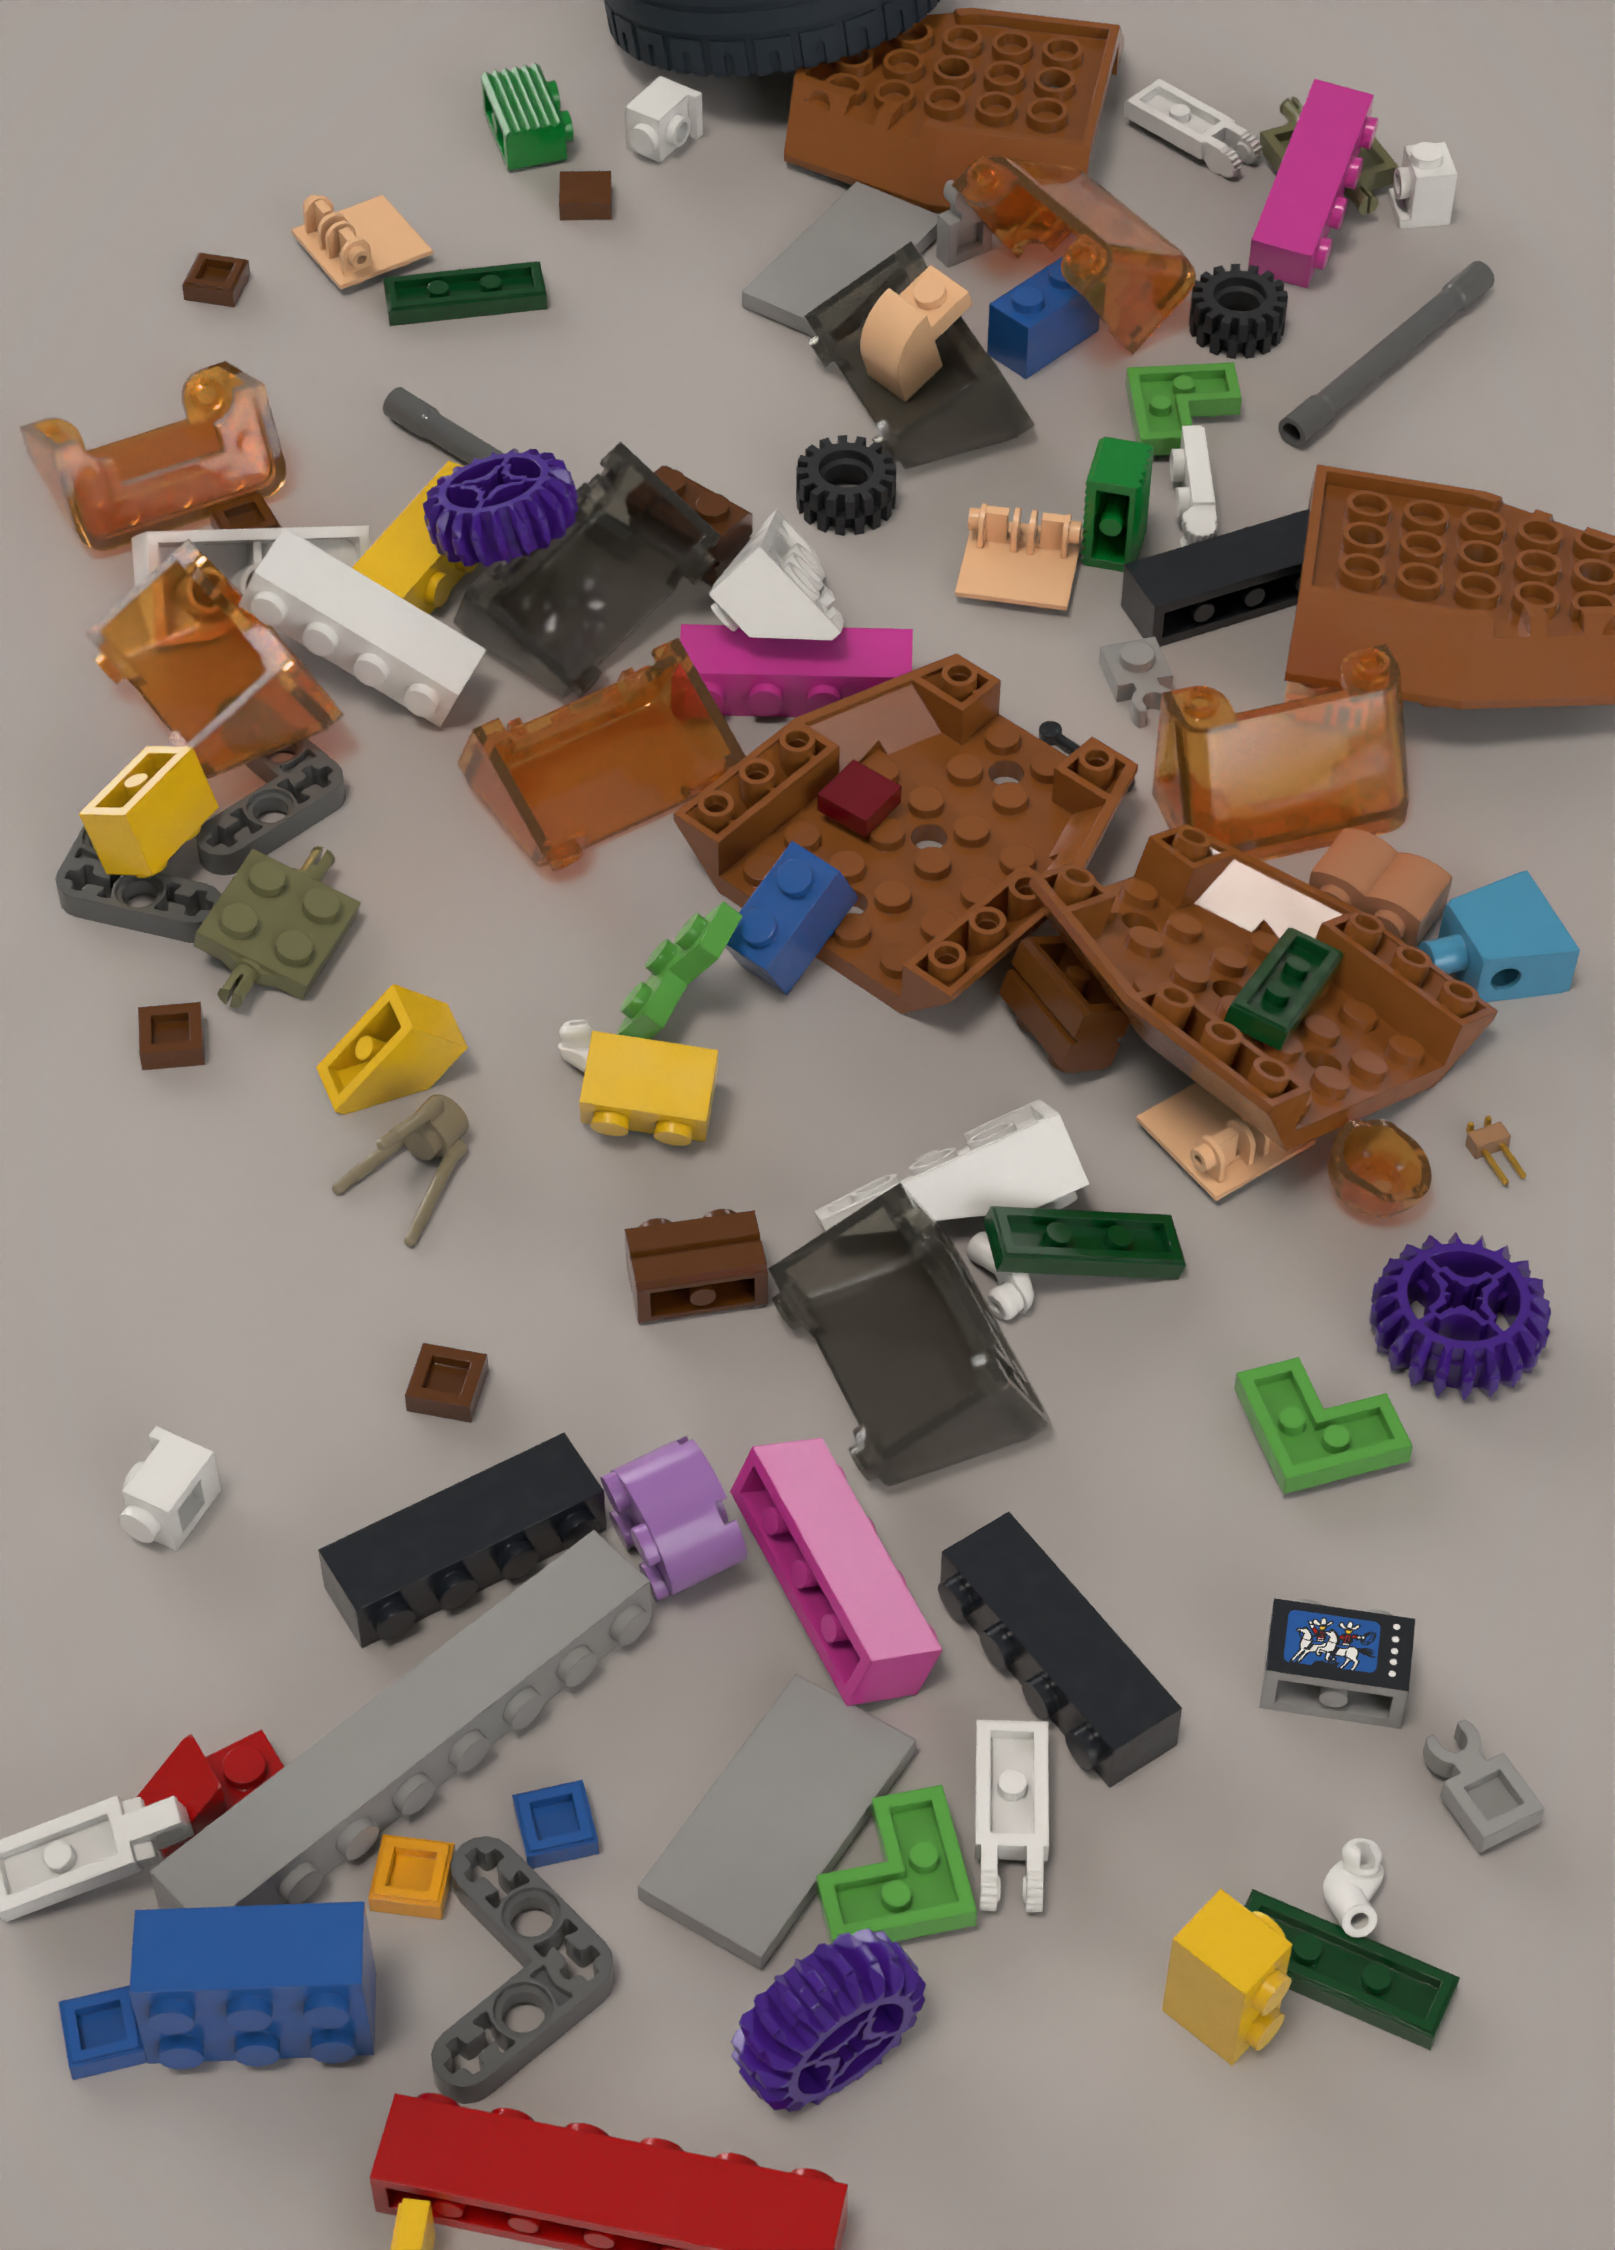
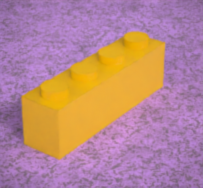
M450 460L352 567L429 615L436 607H441L446 602L453 587L466 573L472 572L477 564L471 567L464 566L462 561L458 563L448 562L445 555L438 554L435 544H432L424 521L423 503L427 500V492L432 487L437 486V480L440 477L452 475L453 468L456 466L464 467Z

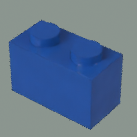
M1064 256L1043 268L989 304L987 355L1024 379L1029 378L1099 331L1102 280Z
M791 841L739 913L743 917L725 948L740 966L787 996L859 897L838 869Z

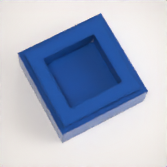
M583 1780L512 1795L513 1808L526 1863L532 1869L599 1854L598 1838Z
M130 1985L58 2002L68 2065L73 2080L148 2063L129 1995Z

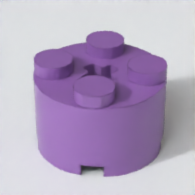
M684 1436L673 1440L600 1477L604 1491L614 1508L613 1511L609 1512L612 1524L626 1549L636 1546L644 1561L639 1564L640 1572L650 1580L651 1595L655 1601H659L667 1596H673L747 1559V1549L737 1519L727 1523L728 1516L722 1502L727 1499V1496L709 1461L693 1439L688 1441V1437Z

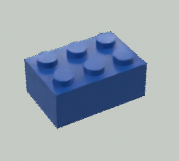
M364 1901L135 1910L129 1995L148 2064L160 2063L172 2069H191L201 2065L203 2062L238 2061L248 2066H267L277 2062L279 2059L313 2058L323 2063L334 2064L349 2061L355 2056L374 2055L377 1973Z

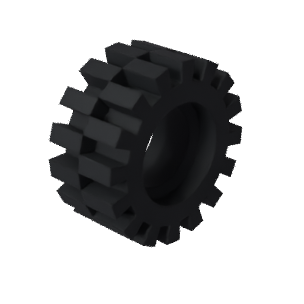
M1231 264L1230 271H1225L1222 265L1214 267L1213 275L1205 271L1200 275V281H1195L1192 289L1189 316V332L1191 337L1197 336L1196 343L1201 348L1210 344L1209 352L1218 355L1221 350H1226V358L1236 359L1237 352H1243L1245 359L1254 358L1255 349L1262 355L1270 352L1271 345L1276 347L1281 341V336L1284 334L1288 293L1284 291L1283 282L1280 279L1273 282L1274 274L1268 270L1262 275H1258L1259 267L1249 265L1248 271H1241L1240 264Z
M838 435V443L832 444L827 437L820 440V449L811 444L805 449V456L800 455L797 461L796 501L799 514L804 513V520L809 525L817 521V530L825 533L830 526L835 527V535L845 536V528H853L854 535L864 534V525L866 524L872 530L881 526V519L888 521L892 516V509H895L896 463H893V456L889 451L882 453V445L877 442H873L867 447L866 438L857 436L855 443H848L847 435ZM849 483L858 486L840 487L836 486V484Z

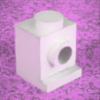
M659 76L625 106L627 149L660 163L677 147L682 146L688 137L698 140L703 135L702 93Z
M1421 142L1415 145L1404 146L1402 167L1395 169L1393 178L1394 188L1388 189V200L1399 229L1450 225L1457 171L1445 142Z
M155 1426L149 1434L152 1452L144 1462H137L125 1478L122 1488L125 1510L119 1516L118 1521L124 1531L136 1540L144 1543L155 1541L177 1551L219 1495L221 1486L213 1451Z

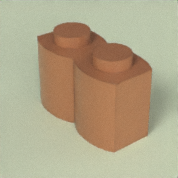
M1344 828L1311 871L1309 885L1362 912L1374 915L1383 922L1386 930L1408 946L1417 947L1444 910L1453 877L1442 867L1424 857L1411 853L1397 852L1386 841L1369 832L1355 828Z

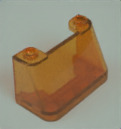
M985 155L971 163L952 184L953 188L997 240L1017 258L1025 252L1024 246L1042 244L1053 252L1070 233L1077 239L1063 256L1061 263L1062 275L1070 286L1083 296L1107 325L1109 333L1131 354H1134L1189 295L1194 287L1196 280L1195 268L1184 253L1085 172L1076 167L1002 155Z
M227 361L199 369L187 378L181 391L186 419L88 451L85 449L78 429L67 420L58 417L45 418L20 426V430L29 457L76 537L92 549L99 551L111 550L132 543V537L146 531H169L208 518L209 509L261 493L263 498L266 499L278 492L286 478V462L264 383Z
M188 539L89 629L86 634L101 651L93 658L98 666L116 684H119L126 678L138 690L170 731L167 737L172 744L177 747H193L206 778L211 779L330 729L345 714L272 626L260 622L254 615L238 606L243 593Z
M679 638L652 650L651 655L656 662L653 666L642 667L634 672L632 667L621 672L616 683L523 724L520 717L509 721L505 729L501 720L496 718L472 729L458 760V766L469 786L536 867L549 865L552 871H558L570 866L584 855L583 849L690 801L746 757Z
M1384 644L1361 649L1348 654L1342 660L1339 679L1344 690L1235 713L1231 703L1223 693L1207 686H1192L1163 692L1161 694L1152 796L1168 828L1172 829L1188 824L1261 861L1331 846L1344 828L1363 830L1375 836L1398 829L1405 822L1410 796L1401 672L1399 664L1388 645Z

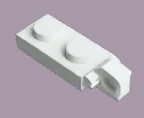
M117 1795L0 1839V1918L8 1922L143 1871V1867H148L159 1861L157 1849H164L194 1835L186 1807L175 1796L145 1806V1802L141 1797L123 1801Z

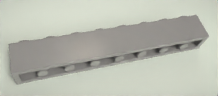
M595 1530L591 1531L152 1868L150 1875L158 1907L160 1909L300 1904L317 1890L322 1878L346 1859L355 1860L364 1855L376 1842L379 1833L402 1815L410 1816L421 1810L429 1802L435 1789L458 1771L467 1772L478 1765L487 1754L491 1745L510 1730L522 1729L530 1724L538 1716L543 1705L566 1686L575 1687L582 1683L592 1673L597 1662L618 1645L626 1646L634 1642L645 1631L649 1621L652 1619L650 1580Z

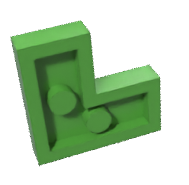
M1234 362L1127 367L1125 385L1136 442L1150 444L1154 448L1153 455L1167 456L1170 455L1171 449H1180L1182 426L1193 425L1191 417L1240 415L1242 396Z
M723 901L705 917L695 913L681 928L674 943L667 938L663 940L645 964V969L651 972L646 983L643 981L638 983L621 1005L620 1012L626 1017L616 1034L651 1039L662 1030L687 985L719 959L743 916Z
M1299 1357L1236 1373L1234 1389L1283 1494L1410 1461L1413 1445L1387 1393L1324 1409Z
M943 1785L872 1798L871 1814L884 1862L816 1875L817 1895L830 1944L840 1934L849 1932L853 1935L858 1930L870 1928L873 1932L884 1931L893 1942L976 1926L977 1909Z

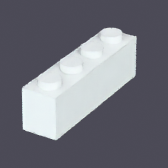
M285 527L255 570L238 605L254 615L260 622L274 627L304 645L310 652L324 657L355 676L363 684L377 689L407 707L413 714L427 719L438 727H441L487 650Z

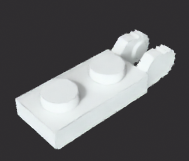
M1160 78L1124 102V117L1201 160L1203 158L1211 172L1217 175L1220 174L1221 177L1226 179L1232 178L1241 171V162L1252 164L1261 157L1263 152L1257 136L1255 137L1253 133L1250 134L1248 130L1235 124L1234 119Z
M1201 425L1182 426L1180 449H1171L1170 452L1171 482L1181 483V487H1177L1175 493L1177 521H1182L1183 535H1185L1180 539L1179 548L1216 537L1218 530L1205 427Z
M976 1720L975 1859H980V1910L996 1911L997 1902L1000 1900L1001 1877L997 1874L998 1860H1026L1025 1876L1022 1878V1901L1025 1903V1911L1042 1912L1044 1861H1048L1049 1851L1048 1722Z

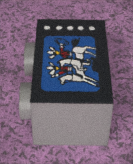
M1274 1598L1267 1637L1259 1708L1401 1729L1409 1693L1415 1619L1394 1616L1382 1610L1358 1611L1324 1606L1319 1602L1307 1599L1290 1601Z

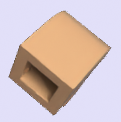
M932 265L923 271L899 295L888 288L870 311L861 334L860 352L867 374L906 402L943 366L935 340L973 305L969 291Z

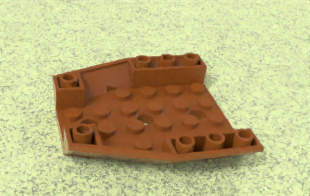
M980 8L955 9L953 13L926 15L919 23H914L913 27L906 32H899L898 36L888 42L882 41L879 46L873 49H864L860 54L849 58L844 56L839 61L829 64L824 62L813 68H797L792 88L784 161L851 185L856 181L936 213L950 210L951 204L944 197L946 182L952 179L964 191L969 184V172L975 170L988 183L989 191L985 201L993 208V220L1003 223L1017 222L1041 225L1052 229L1080 230L1087 200L1091 155L1111 75H1117L1124 47V36L1121 26Z
M1317 464L1309 495L1308 509L1310 508L1306 541L1284 681L1301 683L1306 687L1314 689L1326 687L1356 692L1369 698L1387 697L1417 702L1422 706L1430 708L1488 709L1615 705V536L1590 527L1583 531L1554 521L1552 514L1538 509L1531 513L1505 504L1502 497L1486 491Z
M955 653L794 718L677 810L673 817L675 824L719 893L741 908L746 904L791 841L838 869L859 897L853 906L862 909L864 912L861 914L847 913L816 955V958L898 1013L903 1014L951 1003L1015 948L1021 940L1029 936L1047 920L1029 886L1031 876L1071 862L1076 866L1084 869L1087 868L1138 771V764L1093 736L1072 754L1066 756L1000 715L1001 680ZM853 759L902 786L901 803L866 837L817 811L818 793ZM999 777H1010L1019 782L997 784L993 780ZM921 841H935L941 844L942 847H925L921 849L915 846V844Z
M1188 824L1149 836L1133 877L1103 887L1096 881L1091 872L1071 862L1032 875L1029 886L1049 923L1084 967L1089 969L1097 978L1112 1002L1118 1005L1125 1013L1144 1042L1285 1151L1434 1087L1490 1025L1498 1010L1481 999L1478 992L1472 986L1452 978L1433 964L1429 955L1424 951L1408 946L1386 930L1383 922L1374 915L1362 912ZM1292 927L1342 951L1344 956L1336 974L1281 1051L1240 1032L1234 1025L1225 1022L1224 1018L1230 1004L1287 928Z

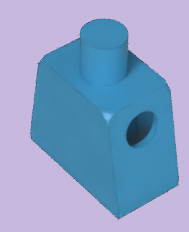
M1528 870L1451 899L1445 905L1438 938L1421 942L1419 945V949L1429 955L1433 964L1447 974L1455 973L1459 981L1472 986L1478 992L1479 997L1485 1002L1521 999L1569 991L1580 953L1579 947Z

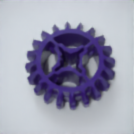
M513 448L505 454L497 455L493 452L490 457L480 460L473 458L472 463L464 467L456 466L453 468L452 475L440 477L437 480V486L432 487L427 492V500L423 503L424 521L432 544H435L438 554L446 556L448 562L458 563L462 561L464 566L470 567L479 562H482L485 567H489L498 561H506L509 564L513 558L519 556L529 558L530 552L538 548L547 549L550 547V540L560 539L566 535V528L571 527L576 522L575 514L579 511L577 504L578 494L571 473L566 469L564 460L556 459L554 454L549 452L539 454L537 449H529L519 453L517 449Z
M1457 1232L1448 1240V1244H1441L1431 1235L1422 1244V1249L1406 1244L1403 1252L1400 1253L1399 1259L1389 1258L1387 1265L1383 1268L1382 1277L1378 1278V1283H1375L1371 1297L1373 1304L1371 1305L1369 1323L1371 1324V1331L1376 1332L1374 1340L1377 1344V1352L1389 1353L1388 1361L1390 1362L1391 1371L1409 1369L1408 1377L1411 1387L1424 1380L1433 1383L1436 1397L1446 1387L1456 1388L1463 1401L1472 1393V1388L1478 1387L1489 1398L1498 1390L1499 1383L1514 1388L1517 1381L1521 1379L1522 1372H1532L1533 1367L1538 1363L1542 1349L1547 1345L1550 1332L1547 1327L1551 1316V1309L1549 1307L1550 1301L1544 1298L1543 1279L1530 1277L1531 1271L1529 1270L1528 1260L1511 1263L1508 1245L1495 1252L1487 1249L1483 1235L1474 1245L1462 1243ZM1415 1301H1418L1424 1307V1317L1420 1319L1416 1317L1410 1307ZM1499 1312L1502 1313L1509 1325V1328L1505 1331L1496 1324V1314Z
M870 1928L858 1930L853 1935L849 1932L840 1934L829 1945L825 1943L818 1944L814 1952L802 1960L796 1958L794 1965L783 1975L774 1976L775 1982L765 1992L755 1996L753 2001L755 2006L742 2014L739 2021L740 2028L736 2030L731 2040L734 2047L731 2057L740 2068L739 2074L750 2089L760 2099H764L774 2111L786 2109L788 2112L798 2111L809 2102L819 2105L826 2096L840 2092L853 2081L863 2077L874 2065L882 2064V2058L889 2050L901 2044V2035L914 2027L917 2020L916 2014L921 2011L926 2000L923 1996L926 1984L918 1974V1967L898 1942H893L884 1931L873 1932Z

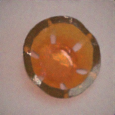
M1353 1119L1348 1121L1339 1130L1329 1153L1327 1170L1336 1196L1348 1208L1365 1216L1387 1218L1410 1209L1423 1199L1431 1185V1167L1422 1147L1394 1123L1384 1119L1368 1121ZM1363 1151H1367L1369 1157L1364 1158ZM1403 1166L1404 1168L1398 1171L1396 1167Z

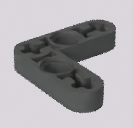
M250 697L235 698L220 707L217 713L220 740L225 749L267 784L223 810L201 826L200 832L196 835L199 860L205 870L216 875L235 874L252 849L268 855L337 811L346 799L343 771L338 763L264 702ZM254 725H255L256 736H257L256 739H255L254 731L250 728V727H253ZM278 750H288L296 754L286 762H272L266 759L268 755ZM267 810H280L287 814L282 820L272 823L261 822L256 819Z
M83 825L55 878L61 908L67 914L77 918L194 943L197 930L222 894L209 884L161 873L147 878H137L134 875L106 874ZM141 893L151 894L156 897L153 903L140 908L131 907L125 903L130 897Z
M489 1836L473 1838L463 1843L454 1853L451 1862L454 1893L460 1903L524 1968L443 2032L434 2043L431 2060L435 2085L442 2095L461 2104L476 2103L490 2096L601 2005L611 1994L615 1982L612 1952L606 1942L508 1844L498 1838ZM479 1866L488 1872L497 1866L499 1885L507 1894L501 1903L499 1890L484 1877L478 1878L473 1882L471 1869ZM537 1908L549 1913L553 1919L552 1925L539 1936H524L516 1932L512 1927L513 1919L525 1909ZM564 1941L566 1955L577 1966L584 1968L593 1963L594 1978L587 1981L585 1977L578 1974L568 1980L566 1959L558 1951ZM528 2002L535 2004L545 2013L543 2022L530 2032L520 2033L512 2031L502 2021L507 2010L517 2003ZM486 2029H490L492 2036L495 2040L488 2046L485 2033ZM498 2046H499L501 2049H503L505 2052H504V2053L500 2052ZM460 2054L469 2061L478 2056L480 2071L472 2074L469 2070L462 2068L454 2073L452 2058Z

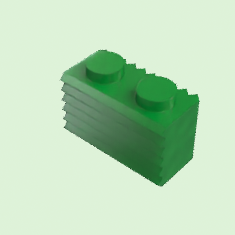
M536 63L531 67L524 64L521 69L514 66L511 71L504 68L501 73L497 70H494L492 74L485 71L481 76L484 116L489 124L507 171L567 160L566 142L573 141L574 132L569 111H560L561 101L556 81H546L541 67Z
M1103 437L1098 441L1086 480L1085 513L1082 526L1084 529L1081 542L1082 555L1080 561L1085 566L1124 572V564L1138 560L1147 531L1154 448L1150 444L1111 437Z

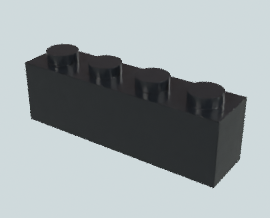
M1310 508L1124 564L1122 609L1143 639L1156 637L1161 647L1297 605Z
M565 1432L318 1549L324 1588L361 1648L381 1639L398 1637L405 1633L414 1623L444 1608H457L468 1602L475 1593L506 1578L515 1579L525 1575L537 1563L565 1549H569L591 1531L595 1530L597 1533L606 1530L604 1490Z
M1010 1512L1005 1513L942 1551L941 1577L938 1584V1592L944 1606L957 1620L964 1618L976 1631L989 1660L999 1669L1006 1667L1022 1685V1691L1027 1703L1035 1714L1042 1719L1049 1717L1065 1736V1741L1071 1755L1082 1768L1086 1770L1093 1768L1110 1788L1177 1746L1182 1707Z

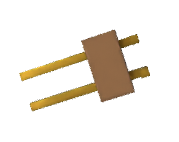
M1486 1116L1484 1120L1485 1127L1474 1130V1123L1472 1121L1467 1123L1465 1146L1474 1159L1484 1157L1502 1184L1507 1185L1509 1180L1491 1156L1492 1153L1502 1151L1521 1179L1526 1178V1173L1508 1149L1511 1135L1501 1121L1491 1124V1116Z

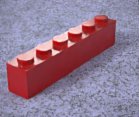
M422 2093L417 2097L394 2094L369 2177L376 2212L396 2216L398 2205L402 2203L403 2198L430 2201L434 2224L561 2250H840L848 2214V2184L835 2182L830 2175L819 2170L798 2168L790 2173L760 2167L751 2158L736 2153H721L716 2157L686 2152L676 2143L661 2138H646L641 2140V2142L611 2137L604 2130L586 2123H570L566 2127L536 2122L526 2113L516 2109L496 2108L491 2112L461 2107L453 2099L437 2093Z

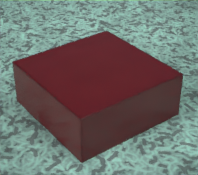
M853 759L818 793L817 811L866 837L901 803L902 786Z

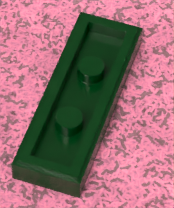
M540 261L383 278L390 326L547 309V294Z
M1288 927L1230 1004L1224 1021L1234 1025L1240 1032L1281 1051L1336 974L1344 953L1303 932Z
M990 1206L983 1220L996 1272L1178 1280L1186 1267L1171 1215Z
M1252 1889L1244 1907L1251 1912L1258 1911L1269 1916L1282 1929L1286 1939L1292 1943L1287 1976L1292 1979L1289 1990L1431 2051L1457 1991L1460 1977L1367 1937H1351L1339 1925Z

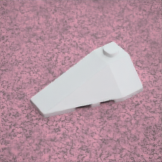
M778 510L774 511L714 583L709 593L715 601L711 608L720 621L734 632L740 627L748 637L833 640L841 633L844 624L842 615L834 607L829 610L827 609L835 598L832 591L822 582L826 575L815 549Z
M369 525L287 528L351 568L371 547ZM284 528L146 531L132 537L135 595L151 647L209 646L264 625L254 615L238 605L255 570Z
M1038 1099L964 1134L968 1146L959 1151L956 1148H948L941 1151L932 1150L916 1158V1162L908 1168L911 1176L899 1181L897 1174L880 1177L819 1208L815 1213L824 1230L831 1232L986 1216L990 1206L1061 1209L1076 1201L1078 1196L1075 1191L1089 1185V1182L1060 1114Z

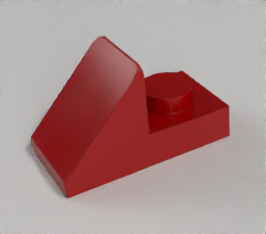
M262 1729L206 1757L192 1734L186 1736L137 1795V1797H141L144 1800L145 1806L175 1796L187 1809L194 1835L164 1849H158L163 1859L175 1852L284 1768Z

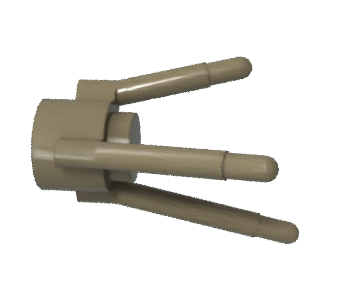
M440 1094L430 1096L410 1117L378 1139L376 1143L377 1149L335 1182L332 1186V1191L337 1195L342 1194L405 1145L413 1155L422 1160L441 1157V1163L404 1238L405 1245L409 1247L414 1246L422 1230L425 1228L455 1164L468 1152L467 1145L460 1139L469 1128L465 1112L449 1097Z

